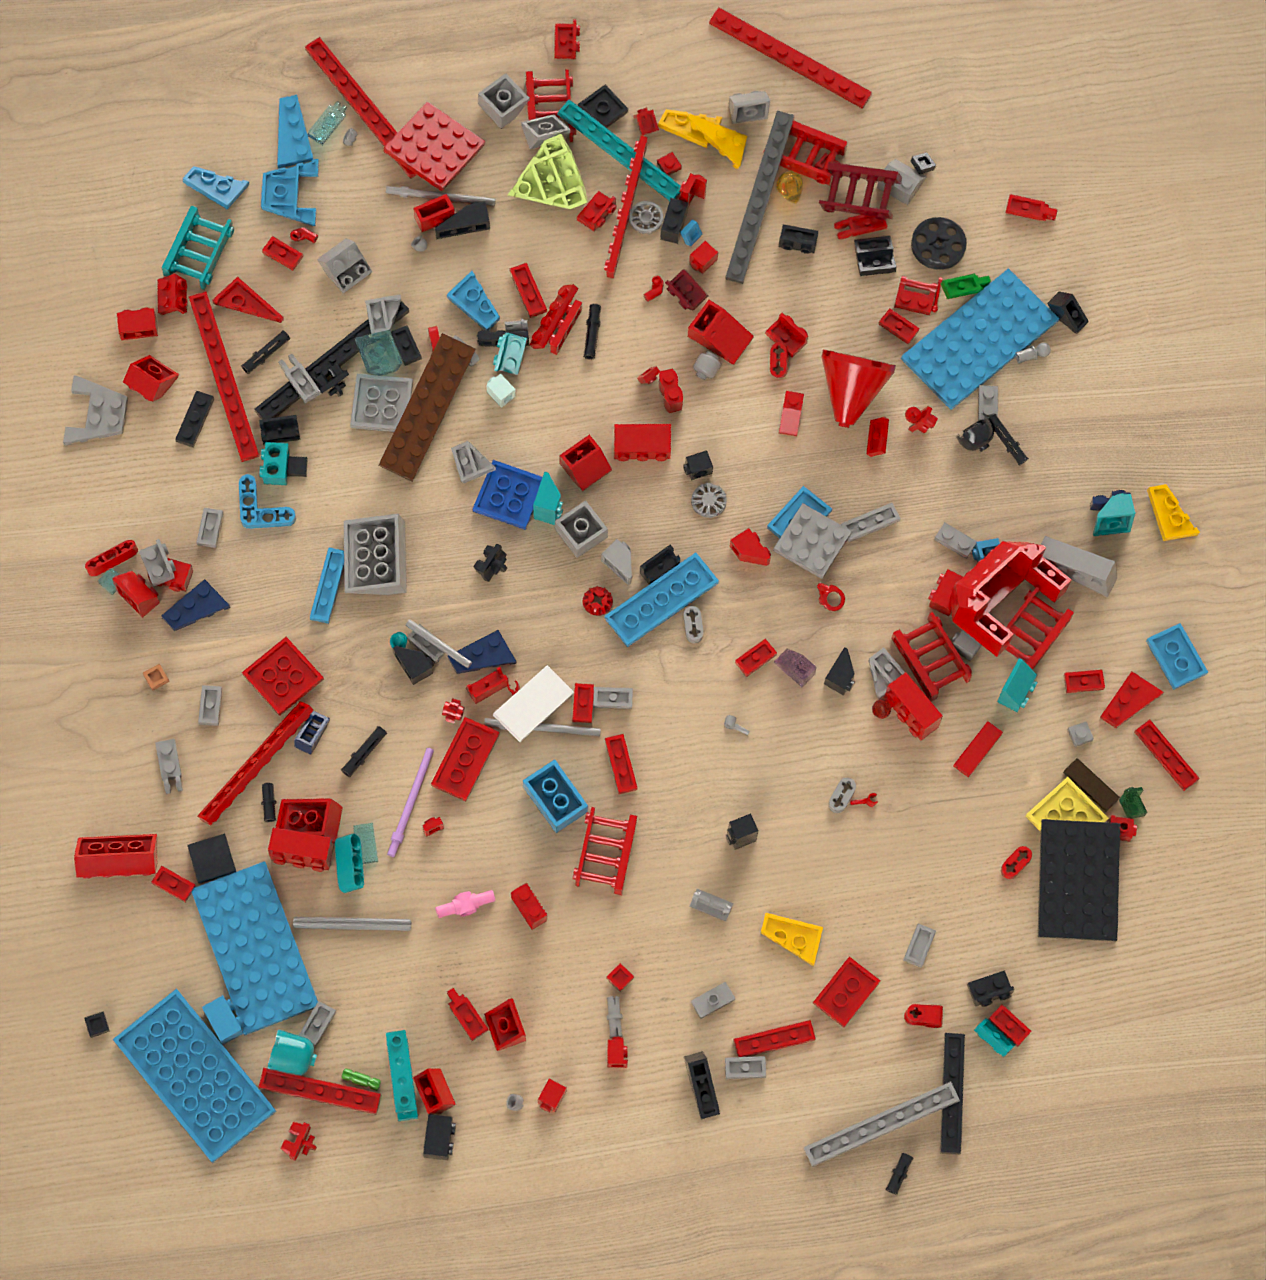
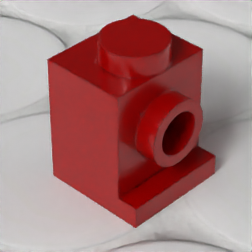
M1115 815L1110 816L1108 823H1120L1121 826L1127 827L1126 830L1120 827V840L1130 842L1137 833V825L1134 824V819L1115 817Z
M612 1037V1040H608L607 1068H627L628 1060H624V1058H628V1046H624L623 1037Z

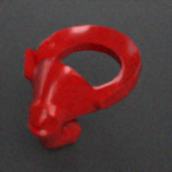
M823 583L817 585L820 595L819 603L829 611H838L843 607L845 595L841 589L835 585L828 586ZM836 592L840 595L841 602L838 606L833 607L828 604L827 596L829 593Z

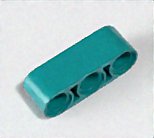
M357 834L337 838L335 840V855L339 889L343 893L362 889L364 887L361 840Z

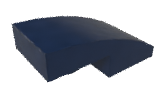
M1115 490L1111 492L1109 498L1104 495L1093 496L1090 502V510H1101L1112 496L1121 493H1131L1124 490Z

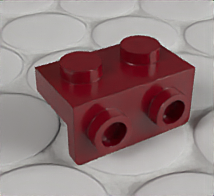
M686 269L681 270L671 281L667 280L665 282L668 286V292L680 299L678 303L685 310L688 308L694 311L709 296Z

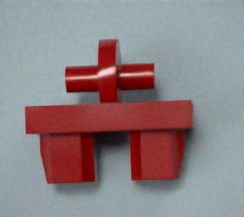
M927 406L921 411L917 407L908 408L905 412V418L908 422L913 423L908 430L911 432L919 430L922 433H926L929 428H934L938 418L931 414L933 408Z
M292 1122L289 1133L297 1136L296 1141L293 1143L285 1139L280 1148L289 1155L290 1159L296 1161L303 1146V1155L307 1156L309 1150L316 1151L317 1146L312 1144L315 1139L314 1136L309 1135L308 1140L305 1141L311 1130L310 1124L306 1122L303 1124Z

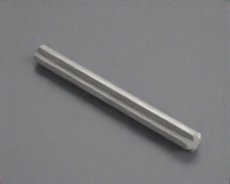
M294 917L293 926L294 928L410 931L411 920Z

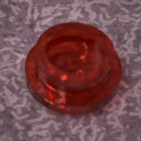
M883 699L877 700L872 706L874 716L880 719L887 718L891 713L890 704Z

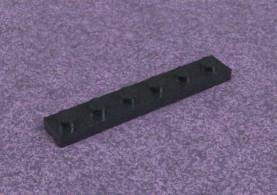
M944 1034L942 1085L951 1082L959 1102L943 1108L941 1112L940 1153L961 1154L965 1034Z

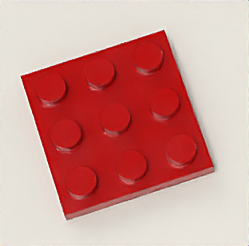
M287 636L242 672L247 681L279 716L324 680V677Z

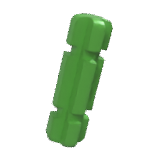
M347 1068L342 1073L343 1080H352V1083L364 1087L369 1086L370 1089L376 1091L381 1084L380 1079L374 1077L372 1079L371 1076L356 1071L354 1073L353 1070Z

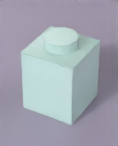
M502 374L492 377L487 382V393L501 408L516 397L515 388Z

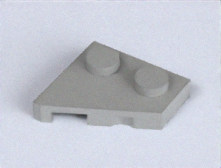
M401 295L365 300L372 337L390 334L401 303Z
M882 648L868 660L878 700L885 696L887 686L905 673L885 648Z

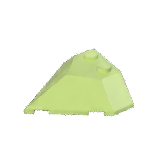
M562 134L547 139L542 143L537 154L529 162L513 189L508 193L509 196L566 209H573L588 203L585 186L575 159Z

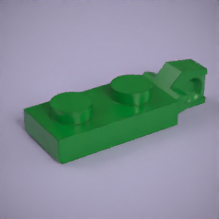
M974 273L943 280L941 286L948 300L979 293L991 283V279L989 276L978 277Z

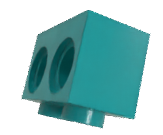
M265 442V449L261 450V460H264V464L260 466L259 476L263 478L264 484L287 485L288 456L290 453L288 443ZM279 453V456L271 457V454ZM272 470L278 471L275 475L269 474Z

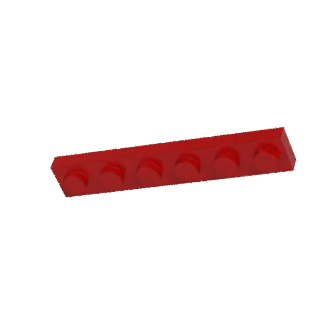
M263 1068L258 1086L259 1089L376 1115L381 1099V1093Z

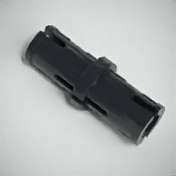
M901 1153L896 1168L892 1169L891 1173L893 1174L885 1189L886 1191L894 1195L898 1194L903 1180L908 1176L906 1173L914 1159L912 1156Z

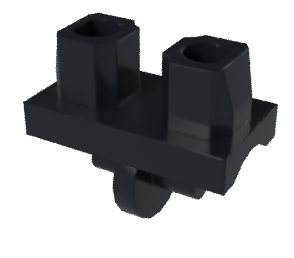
M336 363L327 369L332 376L329 380L326 379L323 373L313 378L321 394L332 387L328 394L332 396L336 393L340 397L343 395L341 389L346 385L343 381L340 384L337 383L347 377L349 373L347 370H342Z
M497 543L494 547L487 545L483 552L487 559L485 562L477 560L474 564V569L481 574L485 581L489 582L494 574L497 575L499 571L506 572L508 568L504 564L507 560L505 558L507 554L502 550V546Z

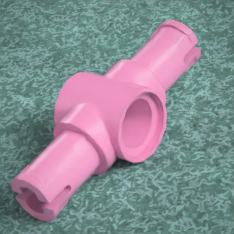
M493 890L477 895L475 893L471 894V892H463L456 895L451 903L437 906L435 908L438 918L453 914H460V917L469 916L475 913L479 906L494 902L495 896Z

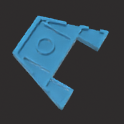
M313 159L312 162L305 164L302 162L287 169L284 167L263 173L261 209L301 223L316 226V208H297L299 177H318L319 159Z

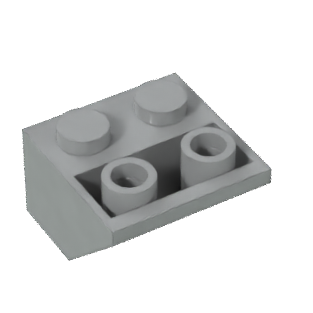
M347 238L317 259L326 275L342 293L372 273L356 243Z

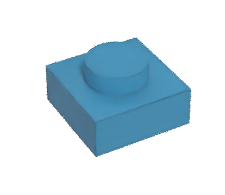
M691 220L680 231L685 244L690 247L703 235L698 223L694 220Z

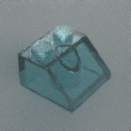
M390 330L355 338L367 373L381 376L397 372L402 365V360Z

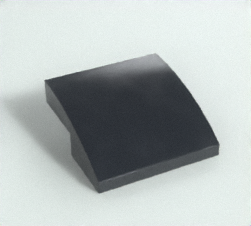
M890 236L854 240L860 276L896 272Z
M225 833L187 845L198 884L236 872Z

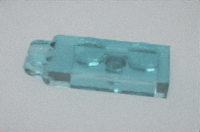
M338 101L334 106L329 105L308 131L307 136L323 145L345 118L346 114L344 112L347 107L343 105L339 109L341 103Z

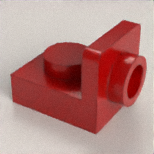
M646 107L637 110L638 114L633 115L634 119L637 120L641 136L659 131L653 109L648 111Z

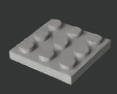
M357 374L350 427L394 432L411 398L413 379Z
M802 503L773 551L823 579L852 531Z

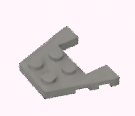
M74 375L71 389L72 394L90 395L86 427H65L64 445H71V443L79 441L86 442L88 439L98 437L100 439L123 434L128 402L127 396Z

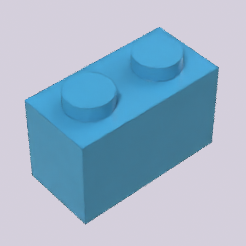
M221 996L202 1007L222 1045L244 1034L241 1029L244 1027V1024L239 1016L235 1018L232 1012L235 1008L230 999L225 1000L224 996Z

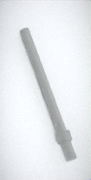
M401 186V188L386 187L387 194H396L406 198L413 196L435 199L447 194L450 201L485 202L486 205L495 206L496 201L494 198L409 189L407 186Z
M485 718V726L500 727V729L507 730L497 719ZM541 723L534 729L536 731L600 736L601 731L599 728Z

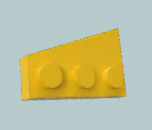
M765 913L761 934L814 966L823 927Z

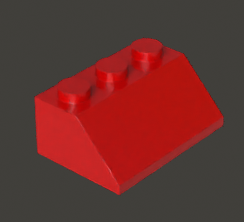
M614 424V460L623 462L629 459H637L638 461H647L648 459L666 461L671 458V424Z

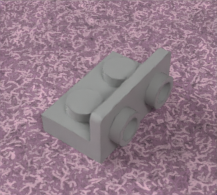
M159 539L156 540L157 544L139 551L153 587L174 579L173 571H176L173 561H168L166 555L169 552L166 544H161Z

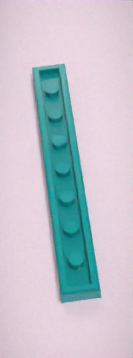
M568 100L558 111L557 115L632 172L630 162L631 158L636 156L634 149L571 100ZM644 157L639 178L670 201L671 198L676 199L681 193V185Z

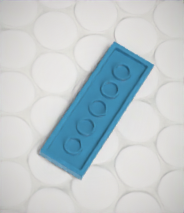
M695 552L605 615V620L623 643L629 647L719 584V580Z

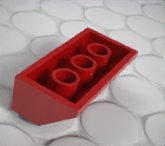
M157 834L79 837L74 854L76 878L88 879L101 876L109 878L112 876L129 877L131 875L149 876L156 874Z

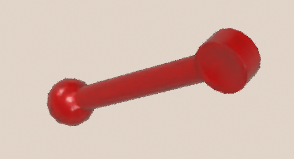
M939 277L934 305L931 309L932 312L938 311L937 304L940 294L941 282L943 279L942 277Z

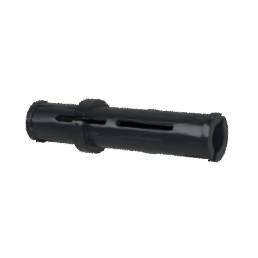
M590 304L589 316L586 320L587 333L583 357L588 360L595 359L598 328L601 325V306L599 304Z
M282 330L258 352L255 351L252 354L253 356L241 365L242 369L247 374H250L260 364L263 365L269 356L290 340L289 335Z
M996 414L989 417L994 432L1007 448L1006 451L1011 453L1019 466L1025 463L1029 458L1019 447V442L1013 439Z
M377 726L356 753L353 752L351 754V759L341 768V771L346 776L351 777L357 768L365 763L364 760L384 736L387 735V732L382 727Z

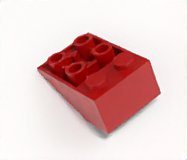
M708 299L689 325L687 337L734 365L750 344L754 335L724 308Z

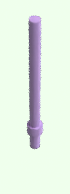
M426 748L396 832L392 834V842L387 853L388 856L395 857L398 846L403 841L406 824L434 752L431 748Z

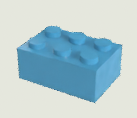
M556 760L548 763L523 780L524 790L555 833H558L588 812L587 803Z

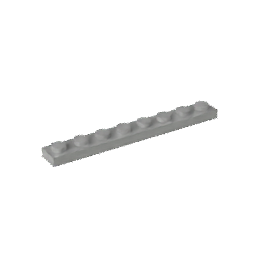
M949 1082L804 1147V1150L812 1167L955 1104L959 1102V1098L952 1083Z

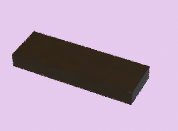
M1078 758L1063 772L1105 812L1120 799L1111 788Z

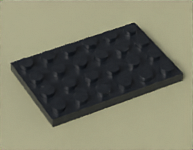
M1041 820L1038 937L1117 941L1120 823Z

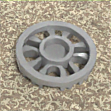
M642 201L632 207L629 221L632 228L639 233L652 234V232L657 229L659 230L661 227L663 212L656 203ZM644 205H650L649 210L644 209ZM633 212L639 214V216H632ZM660 213V217H654L655 214Z
M711 483L698 486L691 498L694 511L706 518L720 515L727 503L726 494L722 488ZM710 488L716 489L715 492H711ZM701 490L703 495H699L697 493ZM723 498L724 502H719L717 499ZM699 503L703 505L700 509L696 507ZM710 508H714L716 512L710 514Z

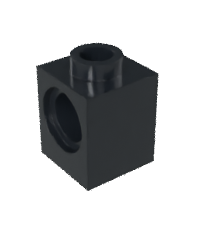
M707 450L686 457L683 468L685 474L690 476L691 481L713 474V464Z

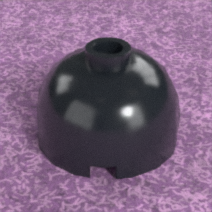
M988 417L984 418L985 422L982 423L979 420L964 429L962 436L956 435L958 442L963 448L969 451L979 449L982 452L990 447L988 443L994 437V428Z

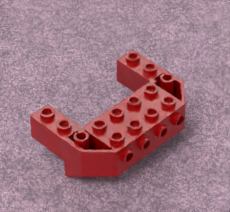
M1002 541L951 588L953 591L950 597L952 621L996 657L1009 646L1014 633L989 614L1024 580L1028 581L1035 588H1040L1039 591L1054 603L1066 593L1072 579L1043 557L1046 549L1044 545L1030 542Z

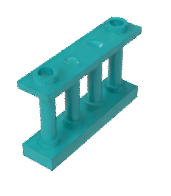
M190 206L161 267L163 275L169 276L176 271L200 279V287L205 290L207 284L209 285L212 281V273L228 239L232 238L235 228L233 227L232 220L228 219L225 226L201 218L198 208ZM201 225L218 231L221 235L218 241H214L194 234V227ZM192 240L212 247L214 250L211 256L208 257L186 249L187 242ZM186 256L207 265L202 273L180 265L178 262L180 257Z
M406 1030L387 1032L386 1041L398 1122L418 1119Z

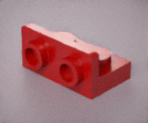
M598 191L579 213L577 221L595 232L598 227L601 228L604 225L606 217L609 214H613L616 210V197L612 196L610 199Z

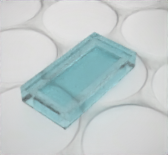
M373 823L354 825V834H357L361 840L363 864L378 862Z

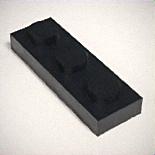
M196 390L175 438L177 443L194 448L214 401V396Z

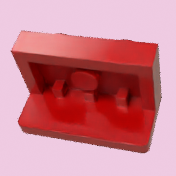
M573 19V24H555L554 59H576V52H580V41H576V36H580V25H577V19Z
M690 173L687 181H683L680 187L681 194L679 200L688 202L689 208L694 196L705 199L707 179L699 174Z
M177 274L157 279L158 313L161 315L179 311L182 314L187 313L186 279Z
M780 313L778 320L765 332L775 343L785 344L790 357L795 356L808 342L806 330L802 327L799 328L794 323V320L784 313Z

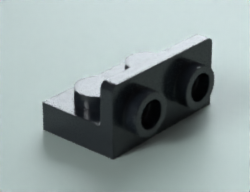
M1005 970L967 983L975 1007L979 1005L982 1007L989 1006L996 999H1000V1001L1006 1000L1011 997L1015 990L1010 985Z

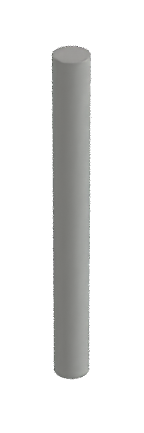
M409 620L406 623L408 628L466 668L471 666L472 662L413 621Z

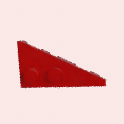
M238 276L212 300L213 304L279 323L284 321V317Z

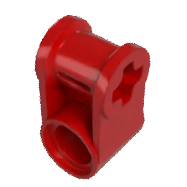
M912 1004L905 1011L904 1020L909 1025L941 1028L943 1024V1006ZM912 1011H915V1014L918 1015L916 1018H913Z

